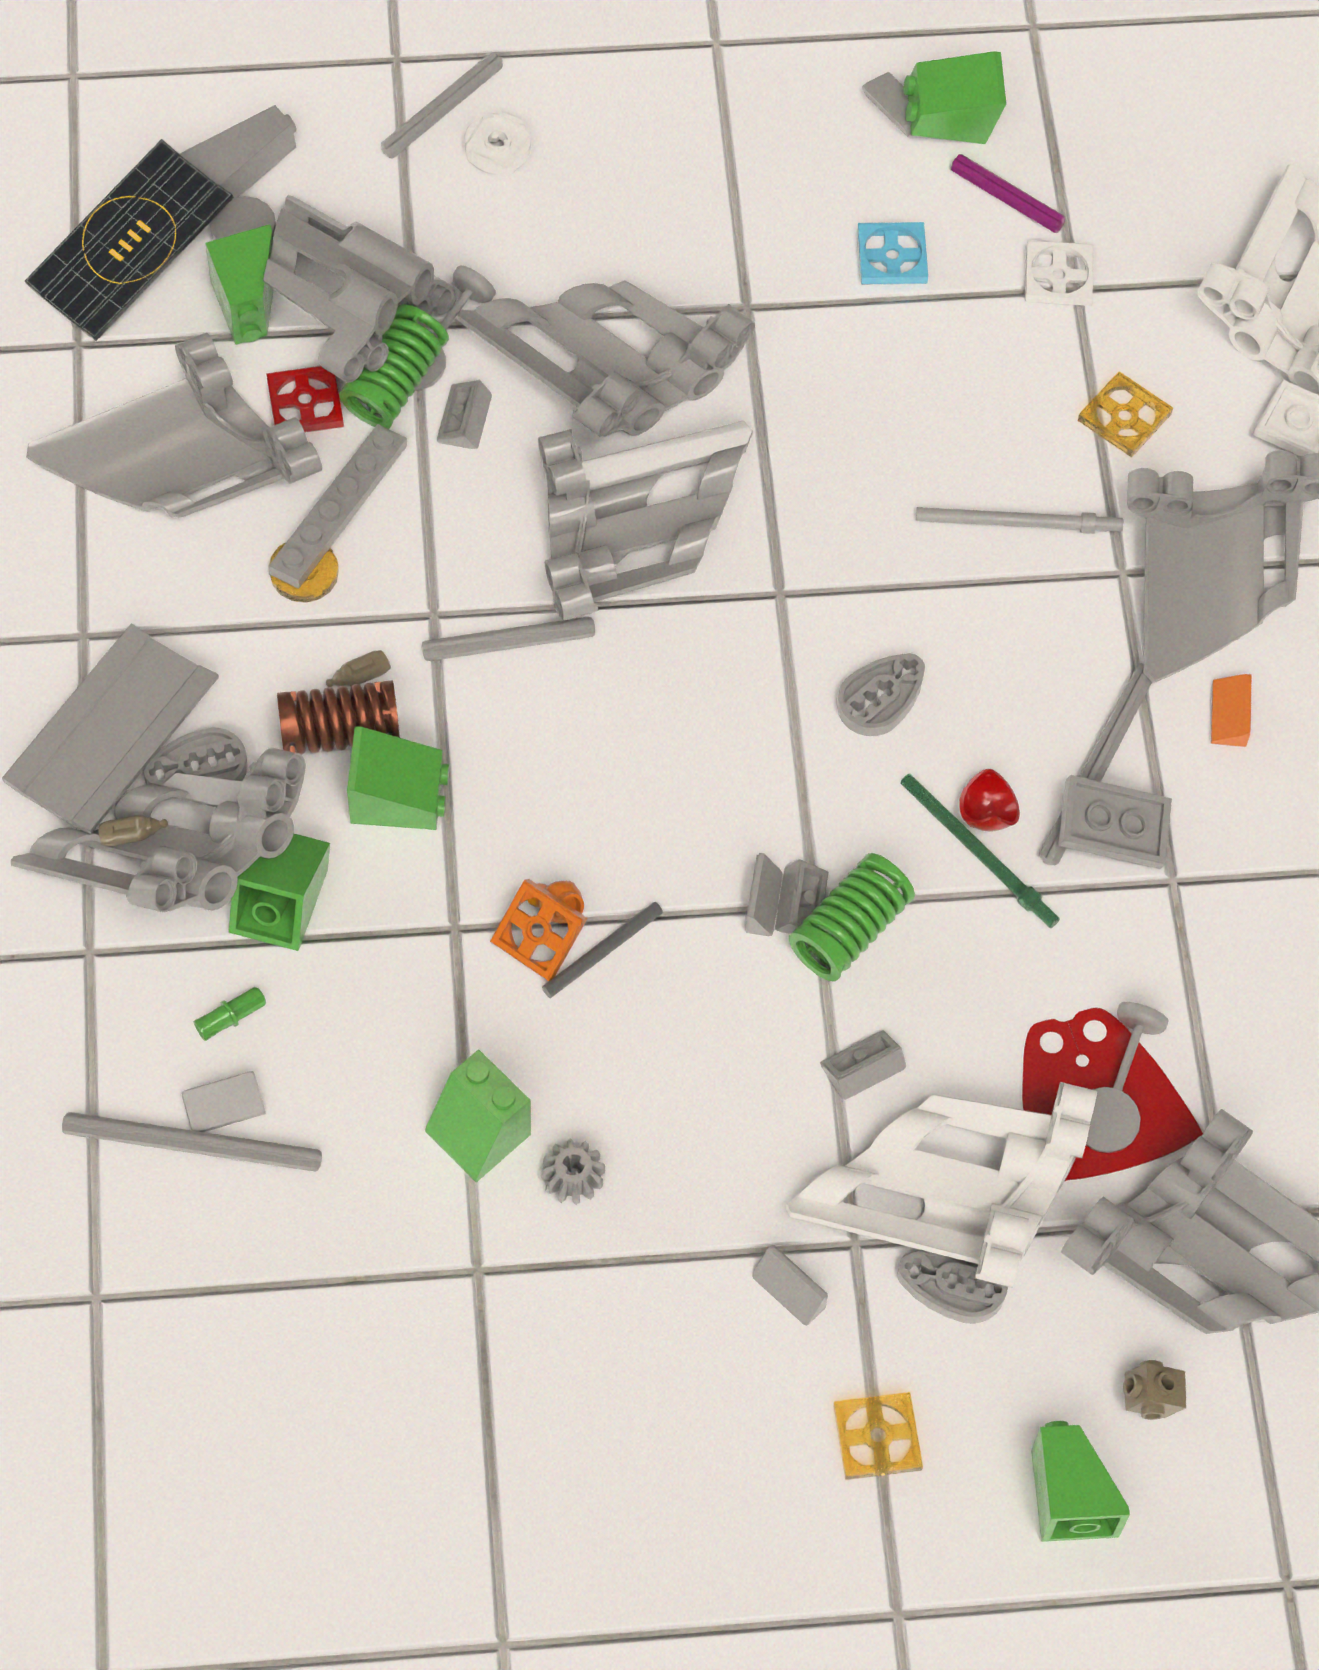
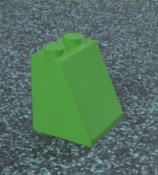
M992 51L916 63L911 75L906 76L903 86L904 95H908L906 120L911 122V135L986 144L1006 106L1001 52Z
M270 224L206 242L210 281L235 345L244 342H254L261 337L267 336L274 290L263 282L267 260L271 257L273 234Z
M355 726L347 786L350 824L437 830L438 817L445 816L446 796L440 795L441 785H448L449 764H443V750Z
M293 833L292 840L283 853L269 859L259 857L249 868L237 877V888L231 898L229 933L299 951L328 871L330 843Z
M478 1049L450 1073L425 1128V1132L477 1183L531 1135V1100Z
M1052 1421L1046 1423L1045 1427H1040L1031 1453L1041 1542L1119 1538L1130 1516L1129 1506L1081 1426L1069 1425L1066 1421Z

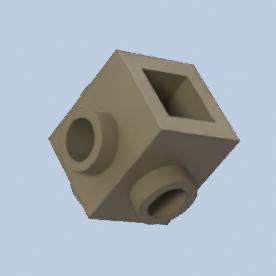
M1148 1360L1141 1362L1139 1367L1126 1372L1123 1383L1126 1411L1140 1413L1144 1419L1157 1420L1186 1409L1185 1371L1164 1367L1160 1361Z

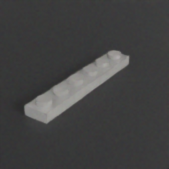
M377 424L269 564V574L299 589L405 450L407 438Z

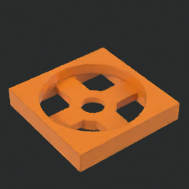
M526 879L520 886L490 942L550 981L556 976L588 918L532 880ZM538 898L544 903L537 916L531 917L519 909V906L525 901ZM556 912L565 916L568 924V932L564 938L552 931L550 923ZM512 923L522 929L524 939L519 948L512 936ZM535 923L541 924L544 928V933L541 937H536L532 933V926ZM541 944L556 952L553 959L547 961H538L531 959L537 946Z

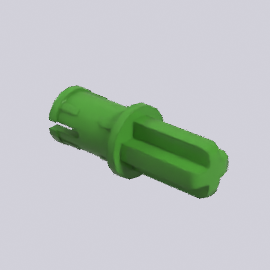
M253 987L229 1002L221 1001V1006L194 1020V1026L201 1038L207 1041L232 1025L234 1027L238 1026L239 1020L265 1006L266 999L259 988Z

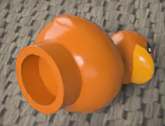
M556 881L549 885L537 883L579 913H583L584 901L580 890L573 882ZM538 898L527 900L529 904L541 909L544 903ZM556 912L551 921L558 924L567 923L565 916L559 912Z

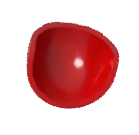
M985 769L976 774L961 793L959 799L961 817L972 828L993 832L1013 826L1019 820V805L1012 788L993 769Z

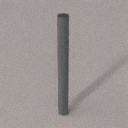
M656 902L650 904L543 985V992L549 998L555 996L663 913L660 905Z

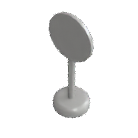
M460 265L453 273V282L462 294L440 323L446 330L469 298L478 303H486L491 301L496 295L493 285L480 273L467 266ZM443 349L439 356L435 358L433 365L428 367L427 374L421 377L422 381L419 386L415 387V390L428 388L442 377L446 368V355Z
M1122 1002L1119 1004L1117 1010L1118 1020L1123 1025L1133 1029L1113 1088L1102 1087L1093 1089L1097 1091V1097L1090 1121L1086 1146L1097 1152L1113 1153L1121 1151L1133 1142L1139 1132L1141 1118L1138 1107L1129 1095L1122 1092L1141 1034H1161L1166 1030L1169 1022L1163 1013L1139 1003Z

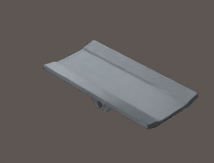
M131 623L5 773L2 780L19 794L72 826L91 834L216 682L219 675L201 665L198 666L162 645Z

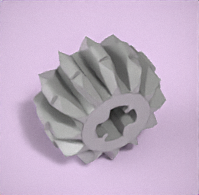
M570 1138L567 1141L566 1149L555 1144L553 1146L554 1155L544 1156L543 1164L546 1168L541 1170V1178L544 1181H548L546 1190L549 1194L558 1192V1200L561 1203L566 1200L567 1196H572V1201L575 1205L580 1202V1195H584L591 1200L594 1197L593 1188L601 1189L603 1186L601 1175L605 1174V1164L598 1162L600 1160V1152L598 1150L588 1152L589 1144L586 1141L577 1148L574 1147V1141ZM572 1168L580 1170V1173L575 1171V1175H569L567 1170L571 1173Z

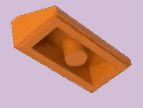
M1242 674L1213 680L1211 744L1247 746L1251 731L1252 674Z

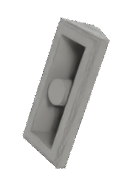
M890 72L864 84L862 88L865 95L908 137L911 134V122L906 120L908 95H904L903 85Z
M480 380L451 385L437 437L439 443L468 449H478L492 398L491 392Z
M759 853L756 857L745 930H747L746 933L772 936L783 874L764 853Z
M801 859L785 867L775 930L791 934L798 926L802 925L803 920L811 915L817 906H820L821 901L825 899L828 871Z
M884 1030L820 1062L834 1088L844 1100L906 1068L902 1048Z
M253 1071L191 1088L181 1093L192 1131L206 1132L266 1114Z
M771 1245L754 1270L752 1277L794 1317L807 1326L826 1308L828 1293L775 1245Z

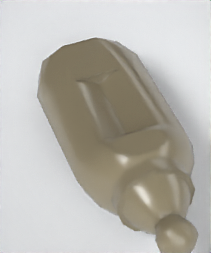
M382 650L372 651L343 664L340 670L336 671L332 679L326 680L327 687H332L333 685H360L385 674L391 669V666Z
M143 815L108 820L99 824L100 842L102 846L111 847L143 841L150 835H154L161 827L166 828L168 821L166 819L159 821Z

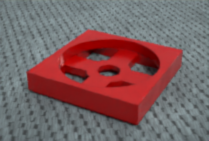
M322 366L266 373L274 425L286 421L281 416L279 409L295 407L300 410L301 420L299 422L304 432L344 427L336 375L325 370ZM309 379L318 380L329 388L315 389L309 384ZM295 381L296 388L293 389L292 393L278 395L285 385ZM302 394H308L312 399L308 403H301L298 398ZM333 402V409L328 416L315 417L314 407L317 404Z

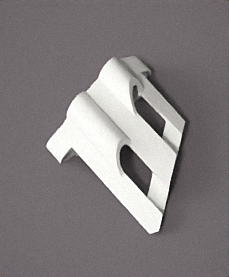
M1289 164L1236 269L1223 264L1211 263L1197 294L1200 300L1230 328L1229 338L1233 346L1243 356L1256 361L1267 360L1276 368L1288 374L1291 383L1319 395V186L1311 179H1306L1299 165ZM1301 210L1307 215L1313 225L1315 240L1296 278L1292 281H1284L1277 273L1275 256L1297 211Z
M1060 1082L1052 1115L931 1095L917 1109L906 1112L888 1125L873 1141L871 1147L845 1166H835L820 1175L797 1198L786 1203L785 1208L790 1217L978 1264L975 1275L976 1279L1013 1288L1019 1261L1023 1259L1044 1216L1068 1176L1076 1157L1082 1158L1097 1091ZM943 1124L1007 1140L1002 1163L985 1167L915 1149L928 1134ZM865 1183L924 1198L925 1210L919 1219L912 1220L842 1201L854 1189Z

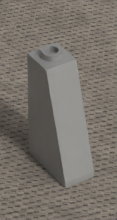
M274 105L185 150L180 155L216 184L230 192L235 198L243 194L296 148L294 138L296 126L288 114L284 115Z

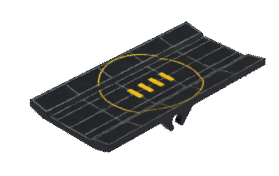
M161 139L28 276L25 283L79 329L97 341L234 197Z

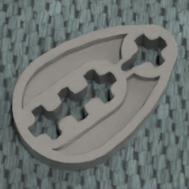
M911 653L888 656L860 668L845 679L840 687L837 701L838 714L844 725L853 732L864 736H880L892 731L907 716L918 698L925 671L923 660ZM903 668H905L906 670L914 668V675L911 673H907L906 675L902 676ZM878 688L882 691L887 688L890 690L889 696L885 693L879 696L877 707L870 704L866 708L864 717L862 715L852 716L853 709L859 712L864 708L865 699L871 702L877 697Z
M214 727L201 729L186 734L160 749L143 770L146 785H163L175 773L243 781L248 766L246 750L242 741L234 733L226 729ZM232 752L235 761L228 763L226 753ZM215 756L218 765L211 767L208 758ZM197 761L200 765V770L193 771L191 762ZM162 769L165 778L158 780L156 770Z
M924 1250L905 1255L900 1261L897 1272L900 1284L920 1303L944 1317L968 1324L981 1323L996 1315L1004 1303L1008 1290L1007 1286L976 1279L975 1275L978 1266L976 1263ZM913 1264L919 1265L920 1272L923 1273L919 1274L917 1279L910 1277L909 1269L913 1267ZM950 1274L957 1275V1282H959L955 1285L954 1289L947 1287L948 1282L945 1280L949 1278ZM968 1279L976 1280L975 1286L978 1288H975L973 1294L966 1292L964 1284L968 1282ZM987 1284L994 1285L996 1293L992 1295V1298L984 1297L985 1291L983 1289L986 1288Z

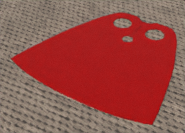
M1090 1008L1079 1011L1072 1020L1065 1022L1049 1019L1034 1024L1027 1034L1024 1047L1023 1110L1052 1115L1060 1082L1091 1090L1102 1087L1113 1088L1132 1033L1116 1017L1102 1008ZM1096 1020L1105 1025L1107 1034L1103 1040L1093 1042L1085 1037L1083 1028L1089 1021ZM1047 1032L1059 1034L1063 1039L1062 1049L1057 1053L1044 1051L1040 1046V1039L1043 1034ZM1140 1042L1138 1043L1122 1092L1129 1095L1138 1107L1141 1118L1138 1134L1130 1145L1121 1151L1113 1153L1097 1152L1085 1145L1082 1158L1076 1157L1065 1181L1095 1177L1132 1168L1173 1153L1202 1136L1203 1132L1166 1074ZM1077 1056H1087L1089 1059L1088 1065L1085 1067L1079 1066L1076 1063Z

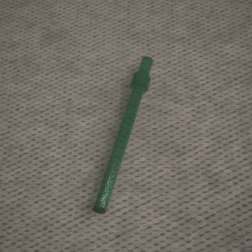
M907 774L901 780L900 784L1018 897L1017 902L1027 912L1032 911L1050 929L1059 922L1060 918L1042 901L1043 896L1033 886L1027 887L911 774Z

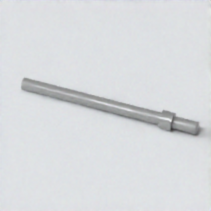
M917 507L916 521L1080 529L1081 533L1095 534V530L1122 532L1124 524L1123 518L1097 517L1096 513L1082 512L1081 516L923 507Z

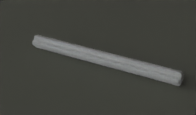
M1138 664L1079 777L1102 781L1152 684L1150 679L1144 674V664ZM1062 811L1040 852V858L1047 865L1059 864L1067 848L1058 846Z
M72 1112L66 1113L62 1122V1132L68 1135L314 1172L319 1170L322 1162V1152L312 1148Z

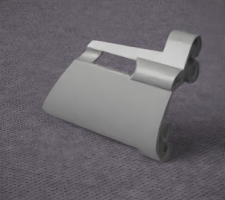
M207 332L175 345V351L186 379L28 443L26 458L57 476L102 497L147 512L159 507L166 511L169 516L178 518L283 478L291 484L322 471L319 455L313 444L307 441L303 427L296 417L269 427L232 387L233 380L224 359L218 356L214 342ZM234 475L245 480L242 483L196 502L187 497L191 493Z
M1273 451L1265 457V468L1258 483L1221 490L1193 492V476L1183 471L1169 472L1163 477H1159L1155 470L1148 468H1138L1129 472L1128 509L1146 518L1144 674L1152 683L1176 674L1220 651L1261 625L1265 618L1280 607H1286L1296 600L1303 502L1319 499V453L1307 454L1301 459H1297L1296 455L1290 451ZM1273 535H1284L1285 581L1278 583L1264 594V540Z

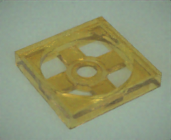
M1119 371L1079 413L1077 421L1132 458L1172 415L1173 407ZM1125 390L1133 397L1127 404H1119L1109 396L1114 391ZM1145 405L1154 410L1155 420L1152 425L1139 417L1138 412ZM1099 407L1111 415V421L1106 426L1098 418L1097 409ZM1121 411H1128L1132 417L1129 420H1122L1119 417V413ZM1122 429H1132L1138 435L1123 436L1119 435Z
M910 1392L834 1401L833 1409L845 1480L922 1471L923 1463ZM882 1406L891 1408L899 1413L906 1423L891 1425L883 1418ZM865 1407L868 1422L864 1428L847 1430L846 1424L850 1417ZM875 1428H880L885 1432L886 1437L883 1441L876 1442L871 1438V1431ZM910 1439L911 1446L906 1456L901 1461L891 1462L889 1446L892 1441ZM867 1445L873 1450L875 1464L863 1465L852 1457L850 1447Z

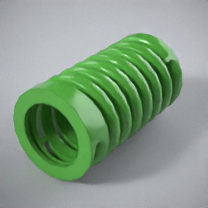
M399 305L392 324L382 335V342L387 344L389 350L386 362L377 371L363 368L362 373L356 380L346 383L339 393L343 405L363 422L373 427L379 424L390 429L393 421L400 414L401 407L407 404L408 397L413 395L415 387L421 383V377L427 374L428 367L433 365L435 358L441 353V347H444L449 341L446 329L425 311L411 305ZM420 321L429 326L436 333L438 338L426 327L418 324V322ZM357 398H360V400H361L365 405H367V406L371 409V411L369 412V411L358 401ZM376 413L381 415L383 418L375 416Z
M868 853L857 864V867L848 873L847 878H844L838 887L834 888L830 895L821 901L820 906H817L812 911V914L803 920L802 925L798 926L789 935L790 946L808 969L825 980L835 982L841 977V972L849 969L851 962L856 961L860 957V953L868 949L869 943L874 942L878 934L886 930L887 924L892 923L895 920V916L903 912L905 905L914 900V888L905 874L891 861L881 855ZM874 870L886 875L891 880H893L894 883L892 884L886 878L874 872ZM812 951L823 964L831 969L821 966L809 952Z

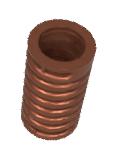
M393 680L374 682V684L366 683L363 690L359 684H354L350 688V694L346 686H339L336 694L333 688L327 687L323 690V698L319 689H312L309 693V698L305 690H300L297 694L296 691L277 693L282 744L285 751L295 752L296 749V753L302 755L306 752V742L311 753H318L321 745L324 751H332L334 741L338 750H345L348 741L352 748L355 726L371 730L376 729V731L385 734L390 732L392 736L400 738Z

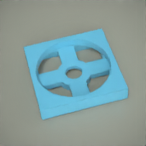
M924 222L858 223L861 284L928 283ZM872 236H884L885 245L882 248L866 249V243ZM898 236H912L917 241L918 248H903L898 244ZM894 250L898 252L899 256L896 259H890L886 253ZM869 262H881L887 268V273L876 269ZM904 262H918L911 270L901 273L900 266Z

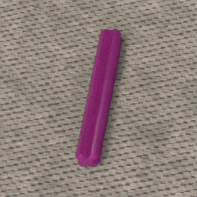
M959 154L954 159L951 167L954 173L1054 233H1058L1064 226L1066 218L1061 213L963 154Z

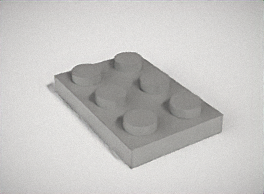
M1070 775L1065 781L1058 846L1161 869L1166 864L1172 798Z

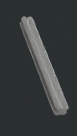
M495 52L485 56L382 141V152L389 158L397 156L502 69V58Z
M583 617L433 639L422 642V652L426 661L589 638L595 636V624L592 617Z

